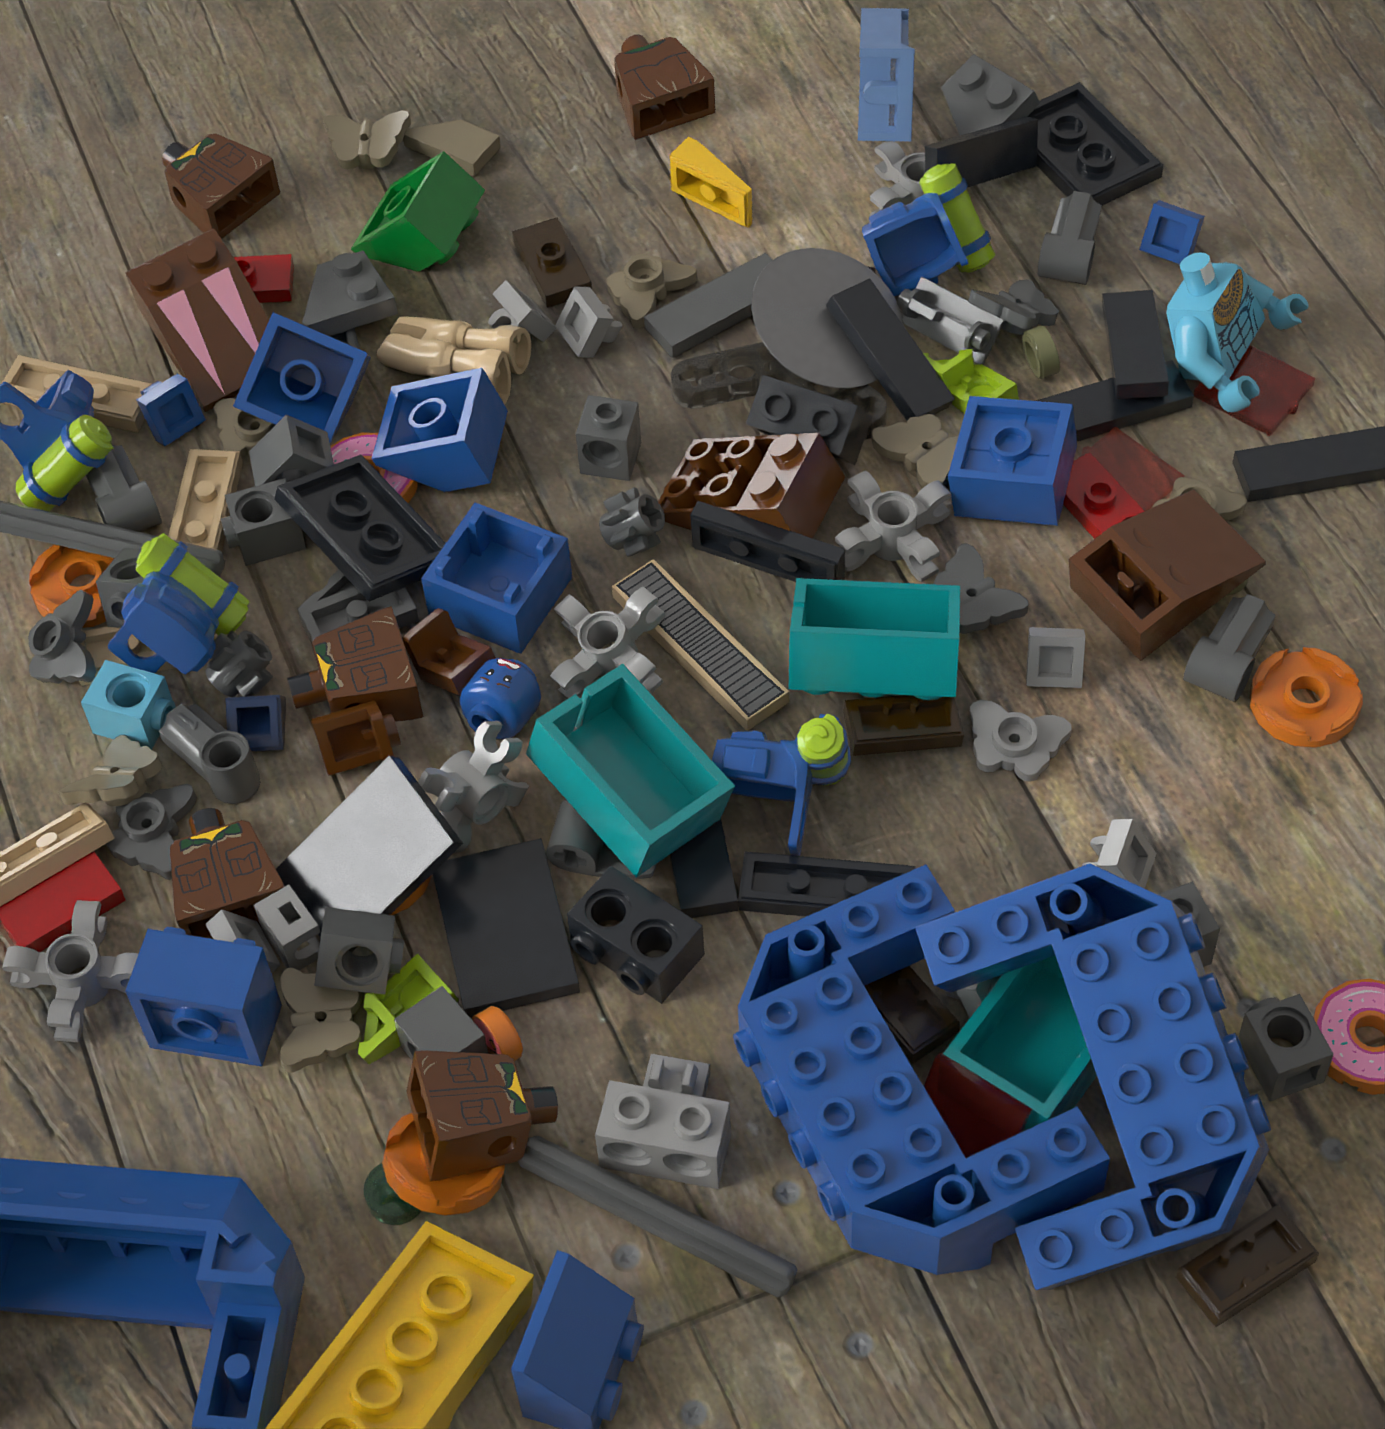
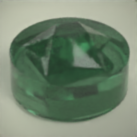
M382 1163L377 1165L368 1174L364 1183V1197L370 1213L378 1221L388 1225H401L412 1221L422 1212L400 1199L387 1183Z

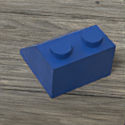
M272 312L233 407L274 425L285 415H289L328 432L331 444L352 405L371 357L367 352Z
M483 367L392 386L371 459L380 468L443 492L490 484L508 410Z
M558 1250L513 1362L511 1372L523 1417L560 1429H599L602 1419L612 1421L615 1416L623 1387L622 1383L617 1382V1378L623 1361H634L642 1341L644 1325L637 1322L635 1300L632 1296L572 1255Z

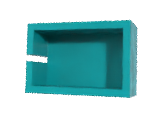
M796 578L790 625L788 689L803 690L814 695L827 694L833 691L854 692L866 697H881L886 694L914 695L923 700L956 697L960 634V586Z
M621 664L584 688L581 699L575 694L536 719L526 751V755L636 878L720 820L735 787L624 664Z
M1056 956L1003 974L942 1056L940 1088L1015 1135L1073 1109L1097 1077Z

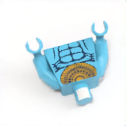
M1202 252L1194 253L1181 261L1180 269L1184 280L1167 305L1166 314L1175 350V358L1179 372L1184 379L1199 380L1209 389L1214 386L1219 390L1218 400L1221 407L1227 412H1238L1251 405L1250 400L1260 393L1257 383L1249 376H1241L1234 381H1231L1229 378L1266 319L1263 309L1268 310L1271 324L1275 328L1282 330L1302 323V320L1292 313L1298 314L1308 309L1309 305L1307 300L1300 294H1292L1281 300L1272 295L1273 289L1246 274L1242 267L1237 264L1228 262L1211 263L1208 254Z

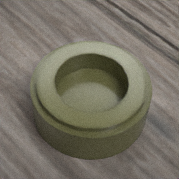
M1041 325L1025 331L1022 336L1023 349L1034 375L1043 379L1059 373L1060 361L1058 352L1047 328Z

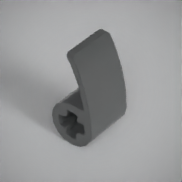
M566 799L561 802L546 850L547 859L553 865L569 872L601 877L610 866L631 879L651 878L654 875L657 864L636 878Z

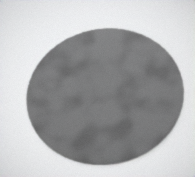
M803 248L780 255L762 270L752 292L751 305L754 324L769 352L784 367L797 376L826 387L854 388L877 380L874 373L827 308L826 304L831 296L870 278L902 324L903 319L895 297L876 273L858 260L828 249Z

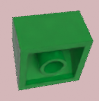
M443 151L389 186L351 247V250L354 253L364 251L369 259L417 272L422 271L435 262L442 265L458 250L460 243L456 239L460 232L468 228L478 216L479 210L476 208V205L484 194L485 189Z

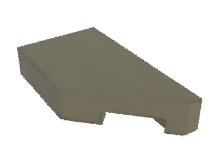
M462 119L407 129L403 138L405 147L431 158L445 151L472 176H475L501 148L499 135Z

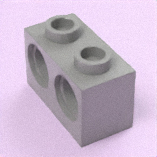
M609 1080L595 1133L599 1166L617 1171L719 1189L731 1138L730 1104L727 1101Z

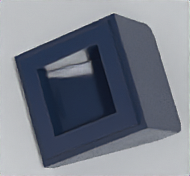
M267 695L225 698L227 731H234L243 735L249 744L251 752L284 750L286 698L284 696Z

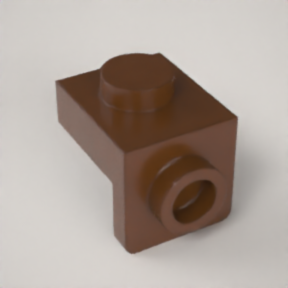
M440 608L434 610L402 637L404 646L420 679L459 696L462 689L486 661L496 658L490 646L458 634L449 613Z
M375 700L311 719L328 776L379 760L384 761L388 756H394L392 747L401 745L392 713L382 716Z

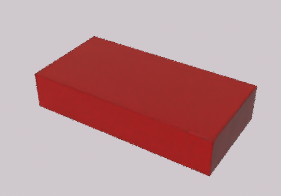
M93 851L0 906V924L15 946L28 947L41 952L59 937L71 934L73 910L77 900L99 901L101 903L99 916L126 901L120 886Z

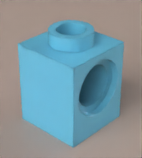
M108 660L104 661L81 701L93 734L110 739L125 735L129 740L139 742L141 747L148 746L151 750L160 736L159 730L166 721V715L176 708L165 676Z

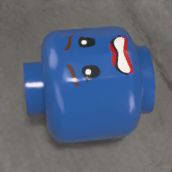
M495 658L486 661L462 689L460 705L469 726L475 732L485 721H499L502 724V728L497 734L496 739L503 740L505 738H513L523 729L538 709L542 696L536 676L526 664L514 659Z

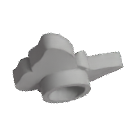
M987 700L973 702L970 706V719L973 725L972 738L974 739L973 752L976 757L977 767L984 772H994L1002 766L1005 770L1012 771L1014 769L1016 775L1024 781H1035L1049 767L1050 758L1055 757L1061 745L1071 737V724L1063 717L1042 715L1032 719L1020 712L1008 713L1002 706Z

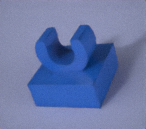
M1160 200L1153 204L1139 250L1180 264L1185 257L1193 254L1205 216Z
M178 373L163 383L156 381L140 392L142 396L136 399L155 440L164 446H167L206 420L188 380Z

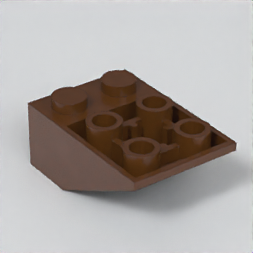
M820 433L694 439L687 448L669 483L665 486L658 502L664 512L665 522L691 530L690 514L697 502L700 501L813 538L840 489L845 475Z
M1193 489L1111 526L1069 558L1070 588L1127 648L1142 661L1264 567L1266 561Z

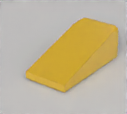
M687 137L670 154L671 190L749 228L752 225V188L699 141Z

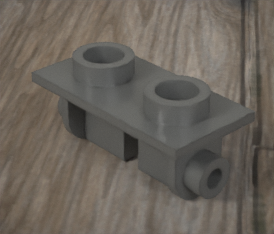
M922 276L915 289L912 291L908 288L904 289L897 300V305L902 308L903 324L959 353V350L972 349L974 362L984 365L1005 322L1000 317L970 304L968 300Z

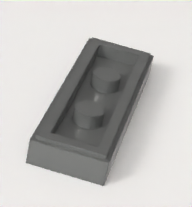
M765 252L644 316L645 329L674 358L752 316L751 301L754 285L762 270L773 260Z

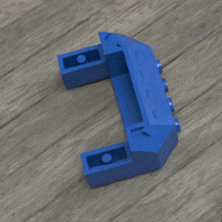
M925 864L766 934L738 1005L739 1031L733 1034V1040L746 1067H751L757 1077L763 1098L770 1112L775 1118L779 1117L798 1163L803 1169L807 1168L815 1182L818 1196L825 1212L832 1221L836 1220L849 1246L861 1252L940 1275L980 1269L991 1264L993 1243L1016 1233L1015 1227L1054 1215L1102 1192L1105 1186L1110 1157L1078 1106L968 1158L964 1156L864 985L925 959L915 927L955 913V909Z
M1087 864L915 927L934 986L950 993L1056 956L1135 1184V1188L1015 1227L1035 1290H1051L1167 1251H1178L1232 1230L1269 1152L1264 1133L1271 1131V1126L1259 1095H1249L1241 1073L1249 1069L1248 1062L1237 1034L1232 1033L1228 1035L1219 1011L1227 1008L1226 1001L1214 972L1205 973L1198 954L1199 950L1205 948V944L1192 912L1184 915V912L1172 901L1095 865Z
M0 1158V1311L212 1329L193 1416L192 1429H265L280 1408L305 1276L291 1240L243 1179L239 1177Z

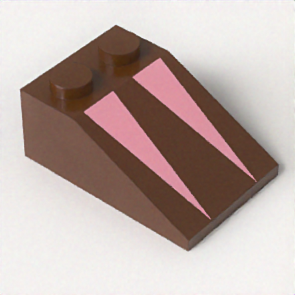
M213 228L125 272L138 309L181 376L188 380L204 412L213 409L216 402L222 399L234 398L238 395L269 322L239 265Z

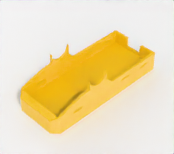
M425 1221L265 1429H448L460 1404L532 1305L534 1275Z

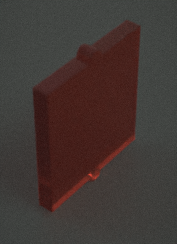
M1249 345L1229 379L1234 381L1241 376H1249L1257 383L1260 393L1250 400L1251 405L1238 412H1227L1219 403V390L1214 386L1209 389L1201 382L1194 389V397L1271 436L1289 414L1297 413L1298 403L1312 388L1315 378Z
M1114 427L1092 447L1085 446L1082 449L1081 456L1090 452L1144 511L1151 509L1155 502L1169 494L1173 490L1176 479L1185 476L1117 427Z
M942 1053L935 1057L923 1085L966 1158L1023 1132L1032 1108Z

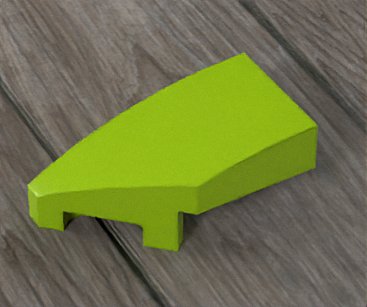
M972 349L959 350L957 356L944 360H933L929 357V353H923L954 396L955 400L952 402V405L964 414L969 396L1019 400L1017 383L982 364L975 365Z
M418 953L400 969V974L395 973L387 981L385 995L365 993L363 1008L367 1011L364 1042H359L358 1054L368 1064L379 1060L400 1047L394 1019L436 989L443 986L456 1002L459 1001L458 997Z

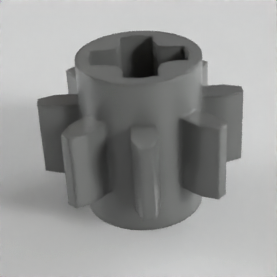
M634 487L604 500L603 503L609 512L601 516L599 527L602 537L610 547L616 550L624 548L627 557H630L660 544L661 541L656 532L664 527L665 517L662 507L653 496L649 494L640 496L638 489Z
M231 631L227 636L221 633L214 640L216 648L211 657L212 660L207 664L208 667L205 669V673L211 684L224 695L235 697L240 693L243 697H247L251 692L256 695L273 678L270 672L265 669L272 660L271 651L255 634L249 631H241L237 635L235 631Z

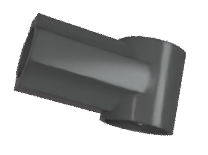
M1074 191L1072 195L1061 198L1051 233L1046 232L1043 239L1037 276L1083 285L1087 284L1095 250L1094 238L1102 205L1097 203L1091 194Z
M112 445L113 449L107 454L105 463L99 468L94 467L86 475L97 497L95 501L104 524L142 532L162 524L159 510L146 481H139L123 446Z
M1249 594L1241 598L1233 597L1209 638L1202 636L1196 644L1187 663L1183 680L1232 702H1236L1250 678L1255 664V657L1274 625L1276 615L1268 609L1265 601Z
M181 703L166 715V721L159 730L162 741L209 783L212 793L218 800L230 804L240 803L251 798L258 791L261 783L260 774L249 744L243 735L224 729L196 703L190 706Z

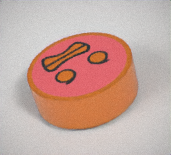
M490 1006L472 1017V1021L485 1035L488 1054H505L514 1059V1061L522 1057L523 1046L519 1034L511 1020L500 1008Z

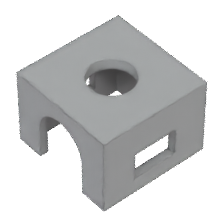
M290 885L254 904L264 935L287 968L291 967L301 970L318 960L320 943L315 935L320 933L319 926ZM305 941L309 943L308 946L297 952V948Z

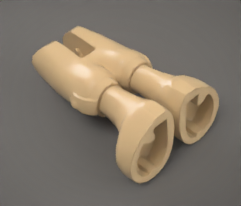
M406 316L399 317L390 330L391 334L385 338L377 351V358L383 365L417 375L439 377L483 367L505 405L511 390V373L522 374L528 366L531 355V338L525 328L513 325H503L491 329H473L469 323L460 320Z

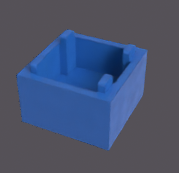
M969 396L948 473L954 516L1058 526L1077 448L1073 404Z
M475 502L421 578L428 615L437 608L443 609L449 613L455 628L522 654L572 579L568 538Z
M166 927L164 931L147 929L125 990L150 1048L260 1067L263 1066L282 1007L263 947L256 946L255 941L237 938L234 942L191 936L186 935L184 929Z

